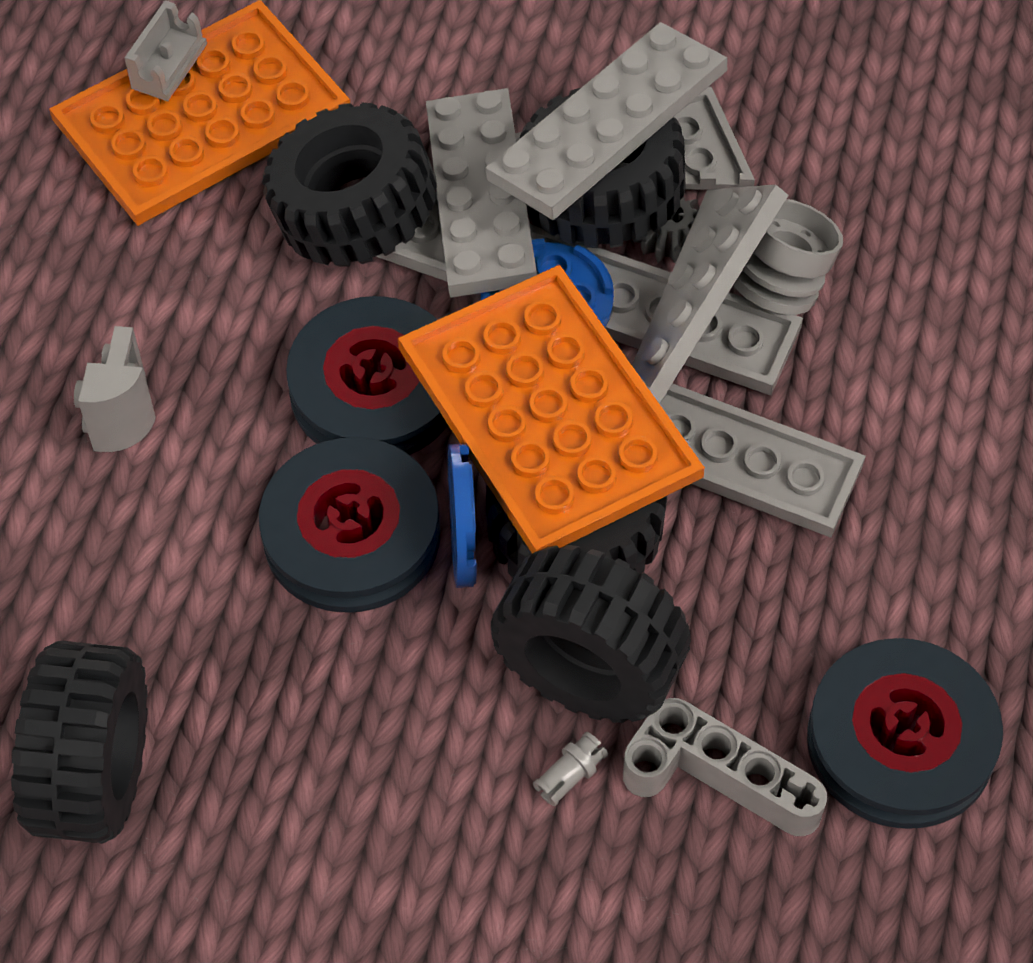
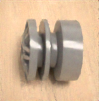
M786 199L733 285L747 300L763 309L788 315L808 312L815 305L819 291L825 284V275L832 269L843 246V235L838 226L824 213L807 204Z

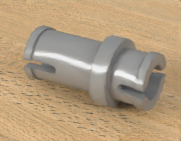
M585 732L582 738L575 744L568 743L562 749L563 756L539 779L533 782L535 790L539 792L542 789L544 792L540 796L550 805L556 806L559 800L583 777L589 779L597 772L595 766L608 756L607 750L603 746L598 749L597 746L601 742L591 733Z

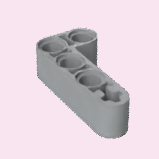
M679 698L665 699L662 707L646 718L625 751L623 782L632 794L640 797H651L658 794L679 767L794 836H806L813 833L819 827L827 803V791L818 779ZM665 724H676L679 725L683 729V731L677 734H671L664 731L661 728V726ZM707 749H718L726 757L712 759L705 755L704 751ZM641 761H648L657 766L658 769L652 772H643L634 765ZM760 774L768 779L769 783L766 785H755L747 779V776ZM779 788H782L781 796L777 797ZM801 802L806 803L802 809L797 808Z

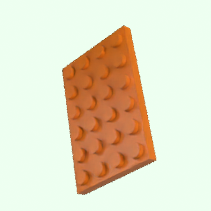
M261 0L201 30L202 37L207 40V45L169 101L131 89L128 71L125 69L49 108L54 123L137 226L268 156L273 149L279 148V140L286 132L291 134L296 130V124L306 119L309 121L316 117V113L324 109L329 111L336 110L338 105L350 103L349 97Z
M560 265L398 338L399 350L460 444L469 446L468 456L531 553L556 545L562 548L704 477L705 467Z

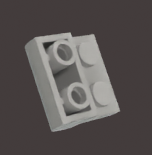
M115 326L111 344H105L103 347L101 364L87 362L83 380H78L75 385L74 405L76 408L81 409L82 430L84 433H88L93 451L115 452L137 444L149 433L156 419L133 327Z

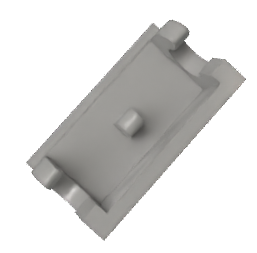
M166 0L163 2L124 57L131 89L169 101L207 45L206 38L202 37L200 21L193 12L187 18L188 24L179 19V12L174 3Z

